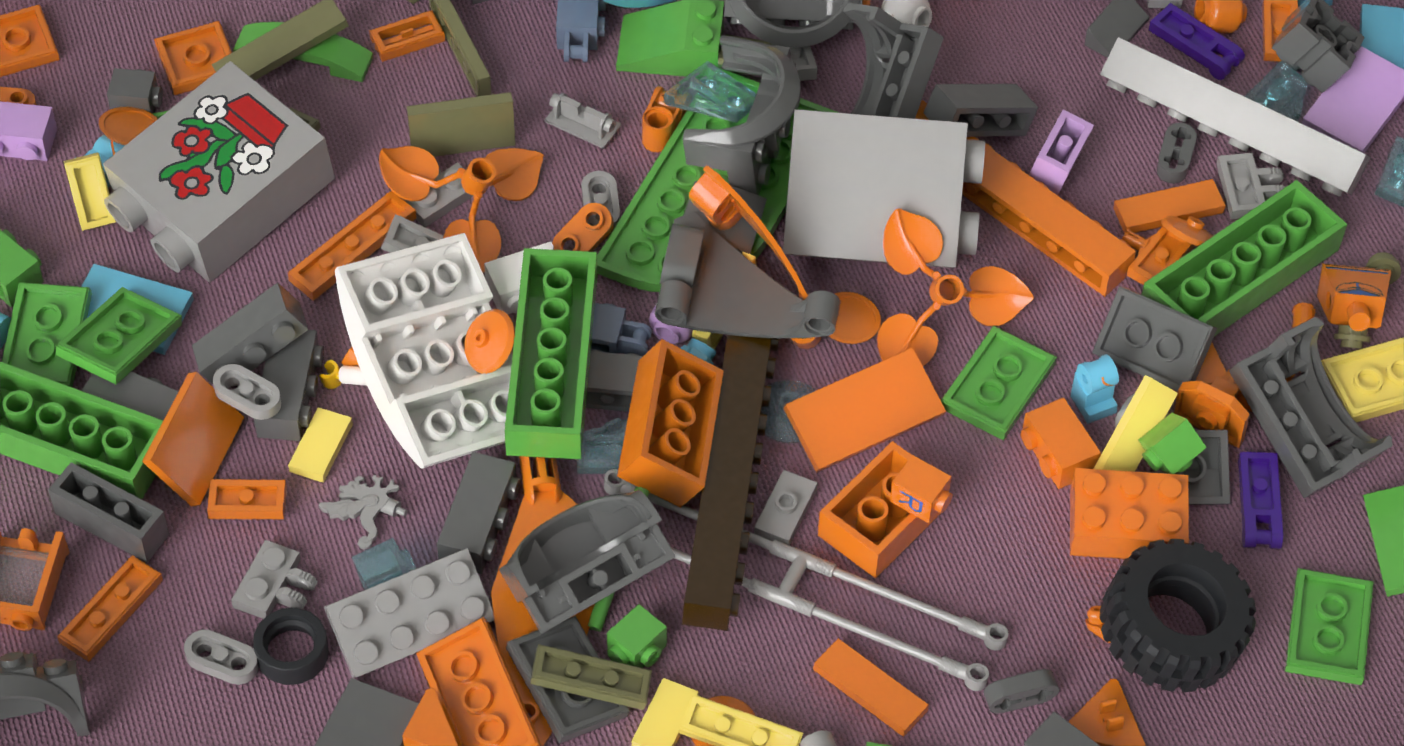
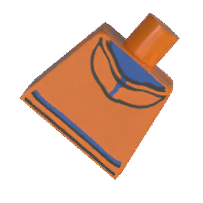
M1322 263L1317 298L1328 322L1336 325H1349L1355 331H1364L1367 328H1380L1391 270Z

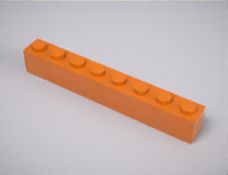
M921 100L915 119L929 120L923 113L927 105L923 100ZM967 137L968 140H978L976 137ZM985 143L982 184L963 182L962 195L1106 297L1127 277L1128 267L1134 261L1136 250L1131 248L1125 240L1111 234L1098 221L1087 217L1077 210L1071 202L1060 198L1049 190L1043 182L1036 181L1022 171L1016 163L1008 161L995 152L989 144Z

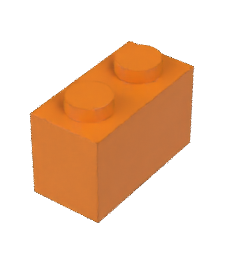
M1064 397L1025 413L1023 430H1021L1022 441L1028 450L1034 451L1039 459L1043 474L1047 478H1051L1058 489L1072 484L1075 468L1093 469L1101 452Z

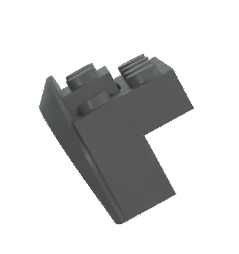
M725 0L724 17H731V24H743L752 34L771 44L783 47H806L833 37L841 29H853L854 22L843 10L849 2L862 4V0ZM786 19L799 20V27L785 26Z
M849 2L843 12L862 32L867 57L863 87L858 101L850 114L915 119L944 37L929 27L901 23L879 7Z
M722 35L719 40L722 45L724 59L722 69L761 75L762 79L746 123L725 129H685L683 145L686 164L699 167L707 165L711 169L727 171L730 186L759 195L762 185L768 184L771 171L770 162L772 158H777L782 138H787L789 135L790 117L794 113V109L798 110L801 92L800 78L796 69V63L791 61L789 47L769 45Z
M1317 317L1281 334L1270 346L1238 362L1229 370L1304 499L1365 467L1393 446L1391 435L1382 439H1375L1364 432L1352 419L1337 397L1320 359L1317 339L1324 323ZM1301 371L1300 376L1292 379L1289 382L1285 380L1286 378ZM1337 440L1341 441L1329 448L1326 447Z

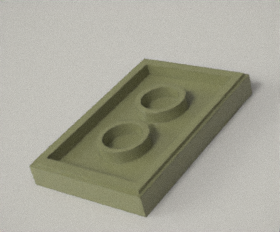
M511 92L407 106L410 146L425 149L434 157L515 146L514 111Z

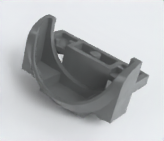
M636 490L631 493L595 498L557 514L527 535L507 564L501 567L499 571L516 601L524 603L542 634L676 556L657 525L662 520L646 495L642 491Z
M11 652L0 657V720L46 711L47 704L61 712L75 729L77 737L91 735L85 706L84 684L82 675H79L76 660L67 661L66 659L58 658L49 660L39 667L37 654Z

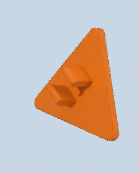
M1110 679L1068 721L1100 746H1146L1117 679Z

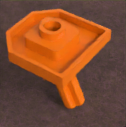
M1229 370L1223 378L1217 376L1211 385L1203 381L1182 382L1178 389L1174 413L1188 419L1193 427L1200 430H1228V444L1237 448L1241 447L1245 439L1250 416L1249 412L1237 400L1240 389Z

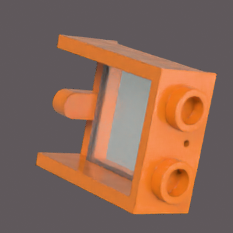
M28 528L21 529L18 539L2 537L0 532L1 624H8L22 631H29L32 628L45 630L46 618L65 558L70 553L63 532H55L52 544L40 543L36 533Z

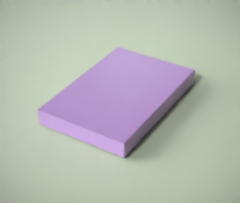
M1360 46L1359 50L1355 53L1356 57L1351 68L1319 96L1303 117L1302 124L1365 153L1404 101V69Z

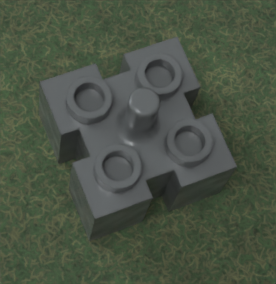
M1306 0L1287 17L1281 29L1283 32L1278 35L1272 49L1286 63L1282 68L1286 75L1292 76L1301 68V75L1305 82L1315 86L1323 93L1351 68L1356 57L1355 53L1359 50L1365 37L1345 19L1341 22L1334 16V9L1324 0Z

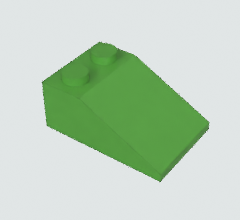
M681 0L623 15L616 71L707 78L714 66L718 67V57L722 46L719 40L723 35L724 1Z

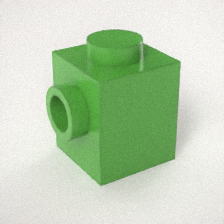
M1175 413L1169 414L1138 440L1145 450L1142 456L1147 464L1155 471L1160 469L1168 474L1185 471L1193 463V458L1207 448L1188 419Z
M640 604L607 632V654L611 661L640 668L644 666L650 667L658 660L662 650L667 646V626Z

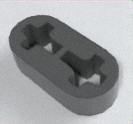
M1186 123L1172 124L1165 133L1157 163V175L1167 183H1180L1188 174L1197 133L1193 127ZM1177 138L1184 139L1182 147L1175 146ZM1172 159L1178 160L1176 169L1169 167Z
M1041 669L997 680L989 684L983 693L990 711L999 714L1047 702L1058 695L1059 687L1053 672L1049 669Z

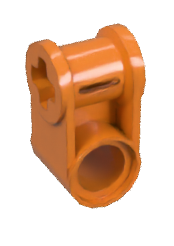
M661 86L655 88L650 103L642 117V144L647 150L662 152L691 105L692 98L690 95L685 94L682 97L664 91V88Z

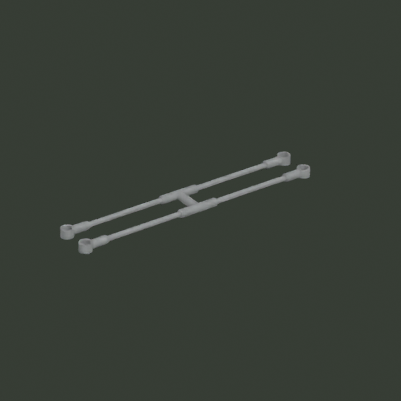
M618 469L607 471L604 476V490L606 493L614 495L634 492L637 486L617 477ZM612 481H617V482H619V483H618V484H613V483H611V482H612ZM649 492L648 499L650 502L698 520L699 511L684 505L680 508ZM750 532L749 542L768 549L769 553L788 560L792 564L779 588L755 578L751 580L743 577L742 586L748 588V592L809 617L814 615L936 665L939 670L963 679L965 685L973 691H981L987 686L989 670L983 664L973 663L966 665L946 656L941 658L816 606V603L793 594L806 568L830 578L835 576L958 626V630L984 640L986 647L994 651L1004 649L1007 643L1008 629L1002 624L994 623L988 626L966 616L958 617L837 568V564L826 561L818 556L783 542L771 541ZM671 547L676 556L674 559L690 565L692 555ZM992 635H997L1001 637V639H995L992 637ZM972 675H978L982 679H975Z

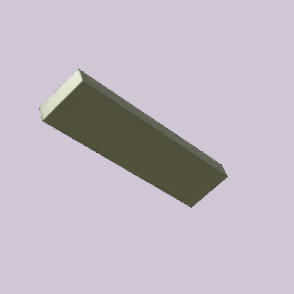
M322 0L213 63L212 66L215 72H217L231 61L255 81L349 25L333 0Z
M429 0L430 9L433 10L441 25L445 37L476 97L491 95L490 75L451 1Z

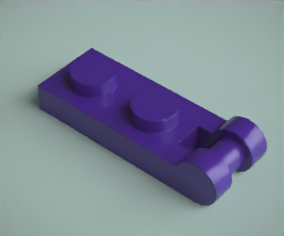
M1169 3L1150 21V32L1208 68L1210 74L1215 79L1223 80L1230 74L1232 66H1238L1245 59L1244 51L1238 45L1172 3ZM1218 52V53L1221 54L1223 57L1221 58L1220 56H1218V55L1215 54V53Z
M1240 451L1238 468L1242 513V546L1255 548L1256 544H1267L1269 548L1281 549L1283 545V523L1277 453ZM1256 523H1268L1269 530L1257 529Z

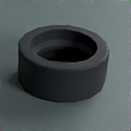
M282 608L267 615L258 624L254 633L253 648L258 659L259 668L271 681L284 685L304 683L313 679L322 671L328 659L326 630L321 620L310 611L300 608ZM287 631L307 633L314 641V648L306 657L292 662H283L271 657L268 652V645L277 635Z

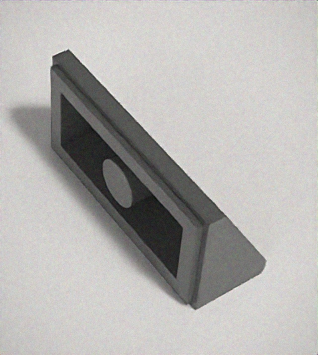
M1112 0L1088 27L1084 45L1108 58L1117 38L1119 37L1130 42L1149 20V15L1135 0Z

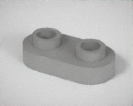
M605 171L590 172L583 178L581 184L583 206L589 203L604 205L613 216V231L620 220L616 180L610 173ZM590 216L588 224L591 226L597 225L600 221V216Z
M237 364L222 366L215 372L213 376L214 391L216 396L223 402L259 420L269 419L279 412L282 404L280 391L272 382ZM231 386H238L233 390L228 389ZM262 402H266V403H267V404H265V405H258V404H260V403H262Z
M211 630L196 631L184 643L187 663L198 671L236 685L248 683L258 673L259 664L254 649L247 644ZM204 651L211 652L207 657L199 656ZM237 665L246 666L241 670H234V667Z

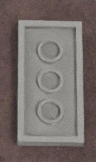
M468 548L324 606L352 678H357L419 652L482 617L488 622L494 620L492 607Z

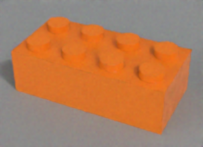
M663 339L638 360L617 477L637 487L645 488L650 493L680 508L705 487L724 370Z

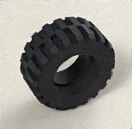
M1170 539L1168 544H1165L1164 540L1150 542L1147 547L1140 546L1131 553L1129 558L1123 561L1102 599L1104 603L1100 608V620L1104 624L1101 631L1106 642L1111 641L1112 643L1109 647L1110 652L1116 660L1118 658L1122 659L1124 662L1123 668L1131 675L1133 672L1143 677L1141 681L1150 686L1153 683L1160 684L1162 690L1174 692L1176 687H1181L1182 692L1196 691L1199 685L1201 688L1214 685L1218 678H1224L1232 669L1248 645L1250 636L1255 629L1256 620L1254 614L1256 607L1254 599L1248 598L1251 589L1245 579L1240 580L1238 577L1240 571L1233 563L1228 565L1222 560V554L1216 550L1211 553L1203 549V544L1192 541L1191 545L1184 544L1183 539ZM1167 595L1186 602L1202 618L1207 634L1197 636L1184 635L1168 628L1152 611L1148 597Z

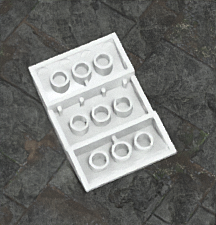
M462 233L337 267L335 269L341 309L357 362L384 420L413 461L422 469L471 454L472 452L504 444L512 354L510 353L508 359L499 369L487 374L476 372L466 358L464 346L467 331L479 315L491 310L489 302L493 298V294L466 234Z

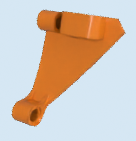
M706 165L703 168L705 173L689 192V198L693 205L705 214L713 227L719 230L732 228L743 217L783 263L798 287L799 298L805 300L808 295L796 271L766 226L742 197L716 171ZM821 337L790 339L795 346L801 349H810L820 342Z

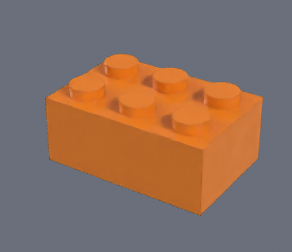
M893 441L819 513L818 536L875 579L941 514L937 512L930 523H927L890 502L892 481L912 456Z
M1075 468L1070 488V555L1126 559L1140 546L1147 547L1150 542L1164 540L1165 544H1168L1170 539H1183L1184 544H1189L1188 475Z

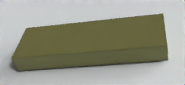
M538 644L530 684L644 710L647 704L652 670Z

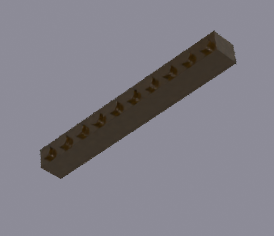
M727 336L722 370H724L706 482L705 487L702 489L684 599L682 625L728 631L730 616L738 617L741 594L734 593V586H742L745 563L738 562L739 554L747 555L750 532H744L743 527L744 524L751 525L754 502L747 500L748 494L756 495L759 472H752L753 464H761L763 443L756 441L757 435L765 436L768 414H762L761 408H769L772 386L765 385L766 379H773L776 358L769 356L770 351L777 352L779 338Z

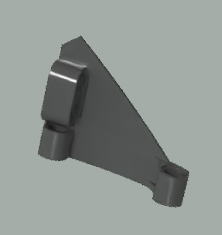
M695 211L674 219L660 278L661 287L655 309V317L660 322L697 331L760 338L824 337L835 332L841 303L837 295L819 290L808 294L807 298L802 300L743 256Z

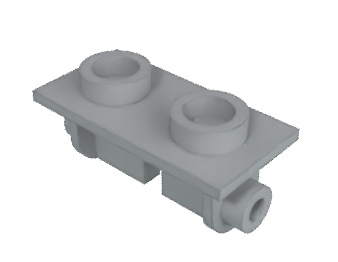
M557 93L553 94L549 105L554 108L544 120L546 123L602 149L607 146L621 127V123L612 119L611 114H604L591 107L581 106L580 102L567 97L565 93L560 95Z

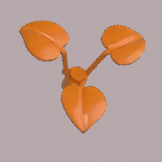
M419 147L382 148L379 153V165L383 179L388 187L397 196L409 201H422L427 197L430 187L439 188L456 179H461L465 192L473 195L474 198L469 213V221L457 219L451 222L444 232L443 239L465 233L479 266L484 273V263L498 258L501 249V236L493 222L489 220L475 221L482 194L494 185L496 193L503 199L510 201L527 199L534 192L538 184L544 155L540 152L520 148L498 149L489 153L485 158L473 159L466 170L459 168L456 173L438 181H434L439 174V166L436 159L430 152Z
M898 208L892 212L884 229L883 251L886 261L896 272L902 275L912 274L920 267L925 274L932 277L934 281L930 285L929 294L934 302L918 318L917 322L912 316L901 313L888 317L882 323L877 334V348L881 361L913 348L922 366H925L936 352L938 336L930 327L922 326L923 323L940 306L954 304L963 296L971 298L969 311L973 318L983 325L992 327L993 325H1003L1012 320L1034 299V296L1018 277L999 267L986 266L975 270L969 278L971 291H967L964 288L963 282L955 275L941 277L938 271H933L926 265V263L935 261L941 254L943 239L939 229L927 218Z

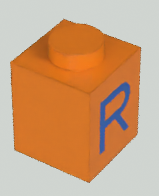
M912 455L892 481L890 502L930 523L937 512L942 514L951 502L953 494L949 490L952 476Z

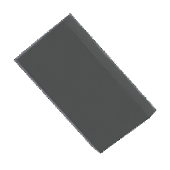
M1195 430L1207 448L1193 458V463L1189 468L1181 473H1175L1188 475L1189 505H1229L1228 430ZM1151 468V473L1168 474L1160 469L1158 471H1155Z

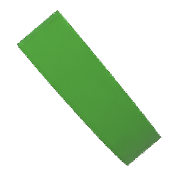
M259 22L244 25L233 52L284 22ZM334 34L293 59L328 66L330 76L363 82L373 59V53L351 40Z

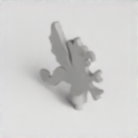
M373 475L372 479L375 485L367 487L366 483L360 484L361 481H364V477L358 476L354 481H350L348 485L339 487V491H341L339 498L341 501L319 503V509L323 513H328L330 519L339 518L342 521L348 518L355 519L360 515L362 527L368 532V536L359 538L357 544L360 549L366 550L372 546V542L377 538L378 530L374 520L379 512L392 517H396L398 514L404 517L407 515L408 510L401 507L400 501L388 497L389 493L399 490L398 484L394 485L393 479H391L386 488H381L383 477L377 478L376 475Z

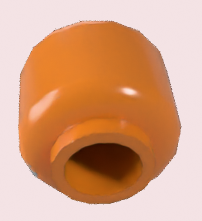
M1196 0L1194 17L1217 33L1230 34L1234 33L1240 24L1245 21L1247 7L1243 0Z

